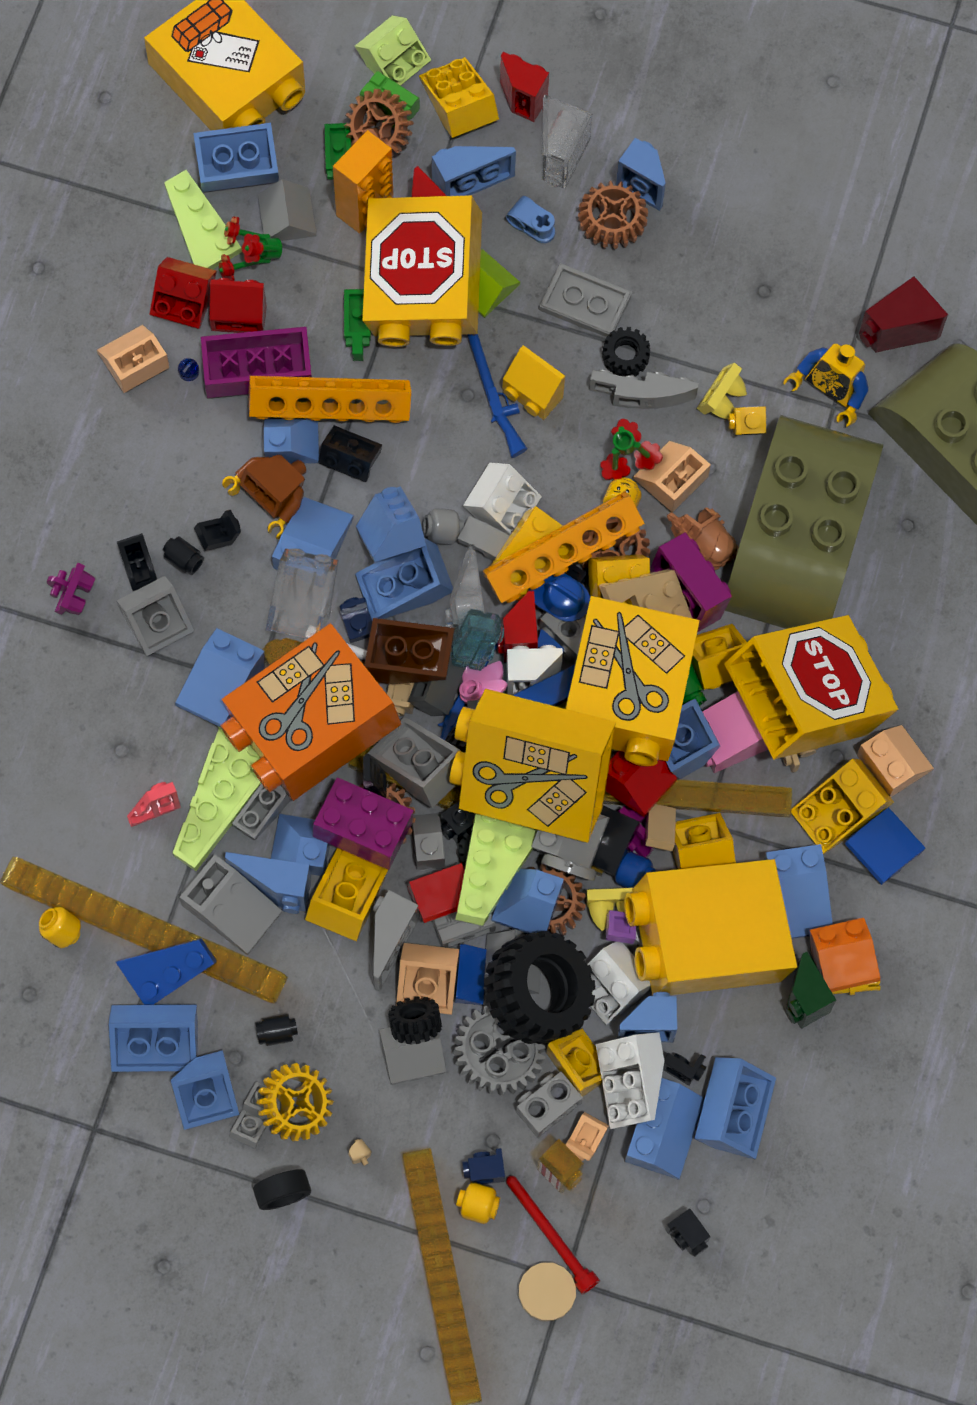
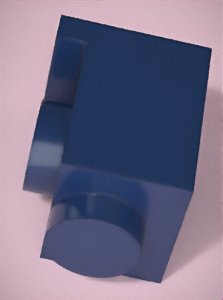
M501 1148L496 1149L495 1155H490V1152H478L473 1154V1158H468V1161L462 1162L464 1179L470 1178V1183L475 1182L484 1185L505 1182Z

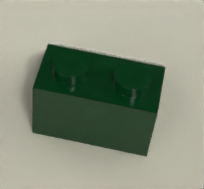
M808 952L802 954L797 965L787 1002L788 1008L786 1009L792 1023H798L801 1029L829 1014L836 1002V998Z

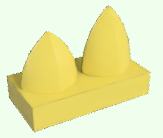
M736 363L723 367L697 409L704 415L712 412L718 417L728 419L729 413H733L734 406L725 394L728 393L733 396L747 395L744 381L739 375L742 368Z
M633 888L587 890L586 907H589L592 920L601 931L605 930L607 914L609 910L613 911L614 906H617L619 912H625V895L632 892Z

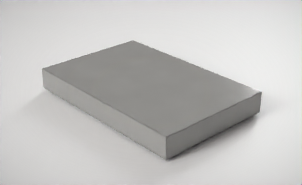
M560 263L539 306V310L607 337L610 336V332L616 330L632 296V291Z

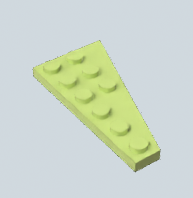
M219 726L216 738L210 747L200 775L195 796L192 797L186 821L183 822L173 850L174 857L195 871L198 870L232 826V822L261 784L250 766L260 759L251 745L238 752Z
M475 813L455 920L482 926L485 924L504 891L508 889L512 879L519 872L534 849L531 846L538 831L537 829Z

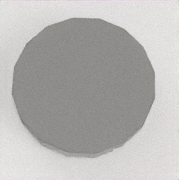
M544 854L541 861L542 864L594 881L596 877L594 869L550 854Z

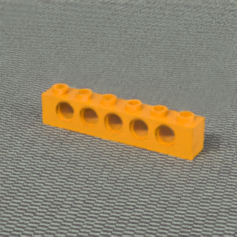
M250 376L249 417H256L258 419L281 417L285 420L308 418L314 421L322 419H335L337 421L358 419L365 422L388 420L393 423L409 421L411 405L410 381ZM274 397L282 398L280 401L276 402L271 400ZM300 398L309 399L306 402L297 401ZM329 398L335 400V401L332 402V403H326V402H324L326 399H329ZM355 399L362 400L360 403L357 404L351 403V401ZM380 400H387V401H388L386 404H378V403H377V402H379Z
M624 491L482 571L501 603L505 601L511 603L521 596L520 593L526 589L534 590L545 583L544 579L552 575L557 577L569 570L568 566L575 562L583 563L593 556L591 553L598 549L606 550L614 546L616 539L624 535L626 537L634 535L640 530L639 527L645 523L631 496ZM611 517H618V525L614 529H607V520ZM587 530H594L595 536L593 540L587 543L583 542V534ZM564 543H569L571 545L570 552L564 556L559 555V547ZM542 556L547 557L546 566L536 569L534 566L536 559ZM515 570H522L523 578L518 582H512L511 574Z

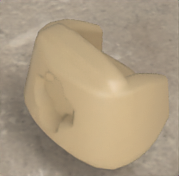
M357 1139L350 1147L348 1155L353 1164L362 1162L363 1166L369 1164L367 1159L372 1151L362 1139Z

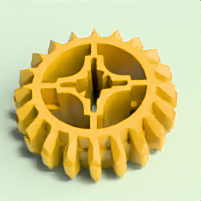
M298 1063L292 1064L291 1067L286 1064L280 1067V1071L277 1069L271 1071L272 1078L267 1077L263 1080L267 1088H259L258 1092L264 1098L257 1100L256 1103L264 1105V1110L259 1111L258 1115L267 1116L268 1119L264 1121L263 1125L266 1127L273 1124L271 1129L273 1135L281 1131L280 1136L283 1140L288 1139L289 1136L293 1142L299 1141L300 1136L303 1140L310 1139V1133L313 1135L320 1133L318 1126L325 1127L328 1124L324 1117L331 1116L332 1112L326 1109V1106L333 1105L334 1101L331 1099L327 1100L326 1095L332 1093V1090H324L323 1088L327 1079L317 1080L319 1071L315 1070L310 1073V1066L304 1065L300 1069ZM288 1079L303 1083L295 1091L282 1086ZM310 1093L313 1096L314 1106L309 1101ZM297 1097L296 1104L298 1107L294 1108L295 1101L292 1098ZM276 1098L281 1102L280 1112L277 1108ZM296 1114L308 1118V1121L301 1126L287 1122Z

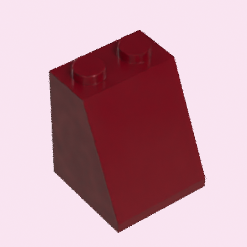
M913 276L865 311L859 331L860 339L865 346L871 347L875 353L934 341L941 337L948 313Z

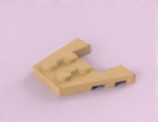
M667 569L640 575V577L632 579L626 578L618 580V582L599 585L604 599L623 603L630 598L634 606L692 618L675 570Z

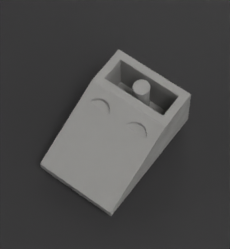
M215 854L179 897L181 905L246 955L252 951L282 913L279 907L244 876Z

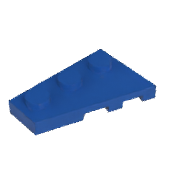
M202 938L161 950L116 961V964L143 1004L154 1005L215 964L217 960Z

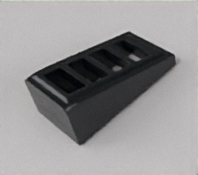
M365 754L363 756L364 789L386 798V773L370 754Z

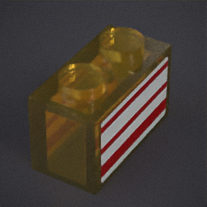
M558 1139L538 1159L537 1170L562 1194L566 1189L572 1191L581 1182L584 1163Z

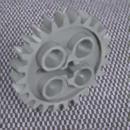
M487 1005L484 1006L482 1014L474 1010L472 1014L473 1019L465 1018L463 1022L465 1026H460L457 1031L461 1036H456L454 1039V1043L459 1046L455 1047L453 1054L461 1056L456 1060L455 1064L465 1066L460 1073L461 1076L471 1075L468 1084L478 1081L479 1091L484 1086H488V1092L491 1095L494 1089L498 1088L500 1095L503 1096L506 1088L512 1094H515L517 1085L524 1090L527 1086V1081L534 1082L536 1078L534 1073H540L542 1067L539 1064L545 1060V1056L539 1053L544 1052L546 1045L537 1043L527 1044L520 1039L510 1043L504 1053L499 1050L490 1056L488 1060L480 1063L479 1059L491 1055L495 1047L497 1049L503 1048L513 1038L509 1035H501L497 1031L499 1021L497 1018L493 1019ZM474 1041H482L487 1049L480 1050L476 1048ZM513 1050L522 1051L525 1058L519 1059L515 1057ZM489 1065H499L502 1069V1072H493L490 1069Z

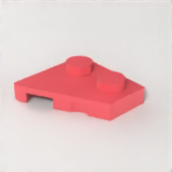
M166 782L158 783L143 795L127 815L131 827L181 808L173 782L168 784Z

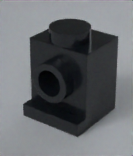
M690 1208L666 1225V1232L668 1234L672 1231L675 1233L673 1239L682 1251L686 1249L689 1254L692 1253L696 1257L708 1248L706 1243L711 1236Z

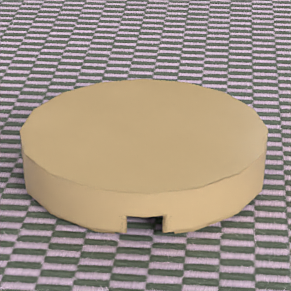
M539 1263L532 1266L523 1275L519 1284V1299L522 1308L531 1317L540 1321H554L564 1317L571 1310L576 1299V1286L572 1275L564 1267L555 1263Z

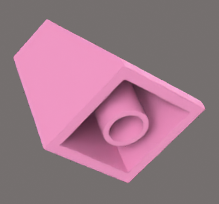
M738 691L703 711L720 744L719 749L705 764L706 767L710 766L714 773L768 750Z

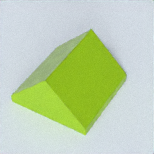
M483 249L481 250L478 313L485 318L521 282Z

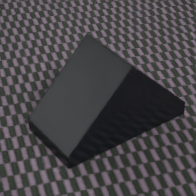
M143 533L117 541L120 557L132 591L138 590L157 580Z

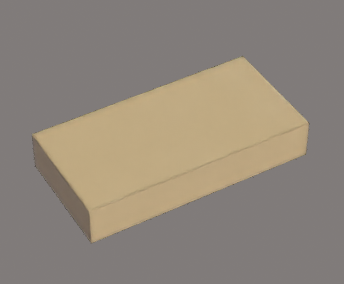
M655 804L647 813L646 846L673 851L675 845L676 808Z

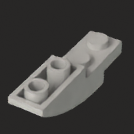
M593 370L589 390L613 395V406L652 409L670 407L696 399L699 383L686 377L679 379L669 377L662 372H647L645 381H641L635 376L623 377L614 375L607 370Z
M261 783L232 822V825L256 840L281 813L291 798L281 785L269 793Z

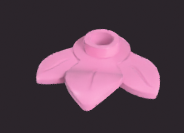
M472 661L466 667L462 675L463 682L459 688L460 698L464 703L467 704V701L480 700L485 689L503 693L508 684L506 681L501 680L504 673L502 662L497 661L481 669L476 662Z

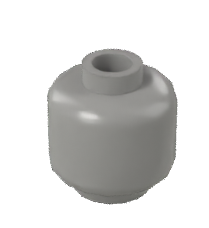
M435 508L430 511L429 515H425L423 520V534L428 537L429 541L435 544L455 543L464 527V521L460 520L458 513L452 509Z

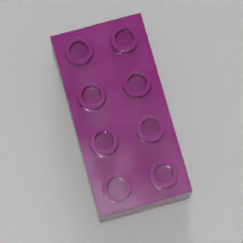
M307 327L201 337L207 398L249 394L250 376L312 377Z

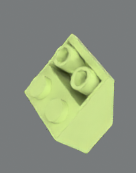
M392 15L355 45L366 66L374 74L379 71L400 86L431 61L409 21L403 17Z

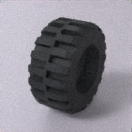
M540 931L511 940L503 944L501 949L496 950L492 955L493 961L487 965L486 973L489 975L484 978V988H487L488 993L485 994L486 1003H490L492 1009L490 1013L493 1019H498V1026L503 1031L509 1030V1036L515 1040L522 1039L521 1041L527 1044H543L571 1035L572 1032L579 1030L591 1014L589 1007L594 1005L595 995H592V990L595 989V980L591 979L590 974L593 973L592 968L586 964L584 953L581 950L577 951L575 949L577 945L570 939L564 941L565 937L561 934ZM531 964L541 969L550 982L552 1002L548 1012L540 1008L530 995L527 975Z

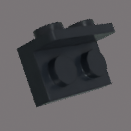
M334 425L321 444L318 463L367 482L371 467L381 453L382 444Z

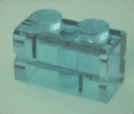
M469 610L452 644L451 658L453 665L464 668L468 666L469 669L481 671L487 661H492L496 643H501L504 637V627H501V619L498 614L489 612L484 614L480 610Z

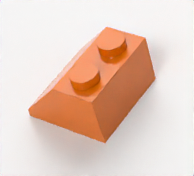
M864 918L810 930L811 955L831 992L880 981L873 940Z

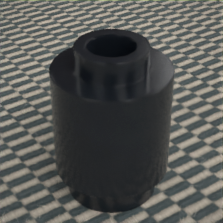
M180 536L175 539L170 538L163 547L165 552L164 559L184 573L194 574L204 561V557L200 555L201 552Z
M289 1014L262 1018L261 1022L255 1023L259 1045L266 1044L267 1046L293 1042V1036L298 1035L295 1018L290 1019Z

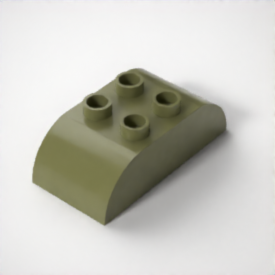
M951 344L874 406L868 414L977 525V351L963 344Z
M780 415L728 583L732 597L725 611L785 629L833 618L878 467L883 444Z

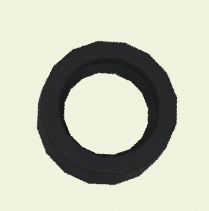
M295 1169L278 1173L259 1181L254 1185L253 1191L259 1209L271 1210L304 1199L310 1195L311 1188L306 1172L302 1169Z

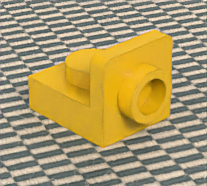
M733 407V413H729L728 416L729 429H733V434L766 433V407Z

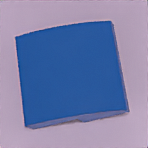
M889 807L845 842V845L881 885L900 872L905 865L926 849Z

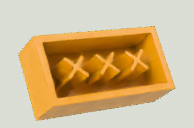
M368 130L333 165L336 216L359 234L367 228L368 199L393 198L392 148Z

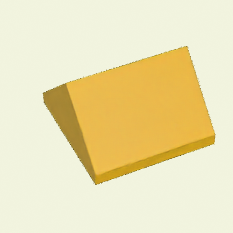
M583 1028L573 1032L571 1035L554 1040L547 1045L546 1054L558 1071L566 1076L582 1097L602 1084L596 1047Z

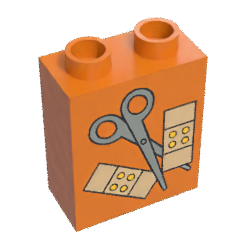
M331 623L222 698L231 717L220 725L228 740L238 752L251 745L260 757L259 760L250 765L259 781L269 793L281 785L293 801L402 725L393 701Z

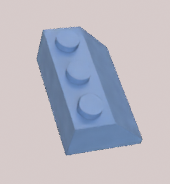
M271 123L193 133L202 192L279 181Z
M401 486L397 488L388 487L381 493L375 494L356 525L357 531L374 562L426 546L419 516Z
M112 1005L109 1018L111 1072L181 1071L197 1057V1005Z
M716 1057L695 1139L714 1149L756 1159L776 1077L743 1059Z
M661 1078L655 1120L636 1125L625 1162L679 1180L705 1098L679 1083Z

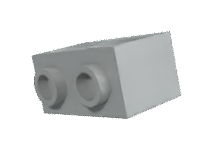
M559 1072L556 1076L553 1073L549 1074L540 1082L541 1088L534 1093L528 1091L517 1101L519 1105L517 1106L516 1113L537 1138L582 1103L583 1097L562 1072ZM555 1088H562L567 1096L562 1100H556L552 1097L551 1091ZM538 1105L544 1109L545 1113L543 1116L535 1118L530 1115L528 1110L532 1106Z

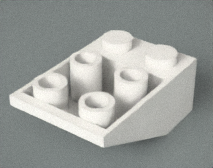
M660 1033L636 1034L596 1044L610 1129L655 1120L664 1066Z

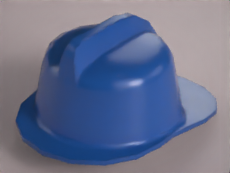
M565 573L557 577L552 575L544 579L545 583L534 590L529 588V591H534L535 604L557 619L564 622H574L581 619L587 613L590 602V595L587 589L580 582Z

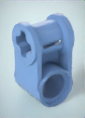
M521 196L506 215V220L514 228L524 232L539 243H548L555 237L554 216L526 196Z

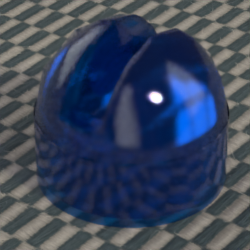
M191 358L181 360L178 365L180 378L184 381L195 380L199 376L198 363ZM188 364H190L186 372H183V370L188 366Z

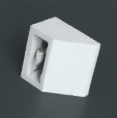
M489 463L463 506L476 519L510 536L524 513L535 507L542 496L510 464Z
M544 645L540 649H529L527 646H515L512 649H507V694L514 695L561 672L563 649L556 648L553 645Z
M614 942L604 947L587 964L591 966L593 973H590L591 979L595 980V989L592 990L595 1000L594 1005L591 1007L606 1025L636 1003L651 988L650 981H640L635 968V957L622 942Z

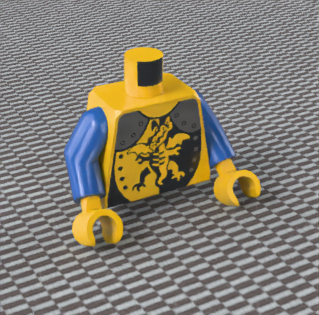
M833 344L829 349L823 347L809 352L798 365V371L789 374L785 378L784 385L789 379L795 380L796 386L792 390L795 391L801 386L802 377L805 375L806 381L843 406L847 407L849 405L847 410L838 414L837 422H841L846 415L849 418L846 427L854 424L857 420L855 410H859L869 389L864 374L865 363L855 356V349L847 344L842 346Z

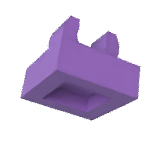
M609 910L606 920V940L629 944L634 943L636 940V926H629L625 912Z

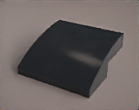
M603 805L601 815L610 819L592 866L616 877L619 866L628 853L627 849L640 827V823Z

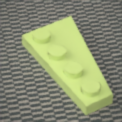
M187 170L164 182L193 264L215 269L222 262L221 255H228L232 259L242 253L241 246L237 240L234 244H227V237L224 235L226 225Z

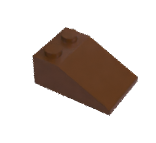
M373 618L364 666L378 683L404 684L446 680L455 628Z

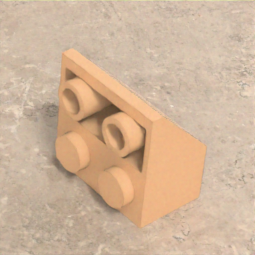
M143 325L97 350V353L123 393L169 368L166 352L155 335Z
M669 441L660 450L663 455L662 461L655 464L652 470L647 468L640 469L633 476V479L673 513L708 478L711 464L691 447Z

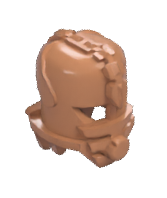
M706 507L698 514V522L688 514L677 517L674 513H669L667 518L672 522L671 530L675 538L686 532L689 538L698 544L700 553L705 560L712 563L715 570L736 558L739 547L735 543L736 541L733 536L724 528L725 522L723 520L719 521L721 517L719 513Z

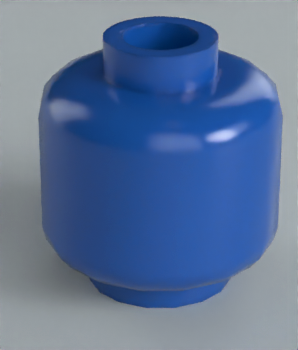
M628 852L619 866L615 881L624 888H634L646 873L656 872V869L653 868V863L650 859L634 852Z

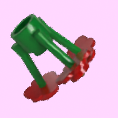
M235 216L232 217L231 222H227L224 235L227 237L228 245L234 244L238 235L245 236L241 248L245 261L232 264L230 257L223 254L221 255L222 262L219 263L221 276L233 281L235 280L234 270L260 263H270L271 259H279L282 255V243L279 238H270L269 234L242 230L239 225L240 219Z
M620 419L617 427L612 428L611 433L614 436L613 444L615 448L612 449V454H609L606 460L600 464V467L603 469L602 477L605 480L621 479L630 474L631 469L627 465L628 461L625 457L619 458L620 454L629 455L636 450L634 457L636 458L635 466L638 469L647 468L652 470L655 464L662 461L663 455L659 451L660 446L657 443L651 444L649 441L639 443L642 435L637 430L638 424L636 422L630 423L627 419Z

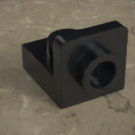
M667 1053L664 1058L663 1070L690 1086L693 1079L699 1081L707 1067L703 1063L706 1056L700 1054L694 1066L691 1067L688 1065L689 1061L679 1054H674L673 1056Z

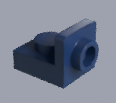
M365 597L347 599L339 607L340 616L350 643L369 638L372 619Z

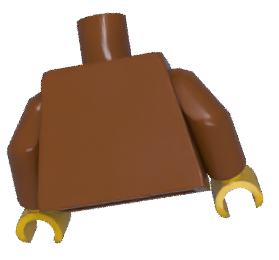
M278 454L272 457L250 458L235 472V477H225L222 485L224 488H227L230 484H234L228 490L230 496L237 495L241 486L273 518L279 516L278 521H273L268 525V532L270 534L274 527H280L281 531L276 536V539H280L284 531L283 526L286 522L289 523L292 516L297 513L304 496L302 486L305 481L303 474L306 473V466L301 460H295L290 464L282 455Z

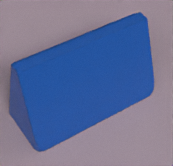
M460 944L455 1003L483 1005L487 949Z

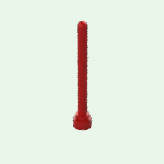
M515 1176L507 1177L506 1184L575 1275V1286L583 1295L594 1288L600 1282L594 1271L590 1272L588 1268H583Z

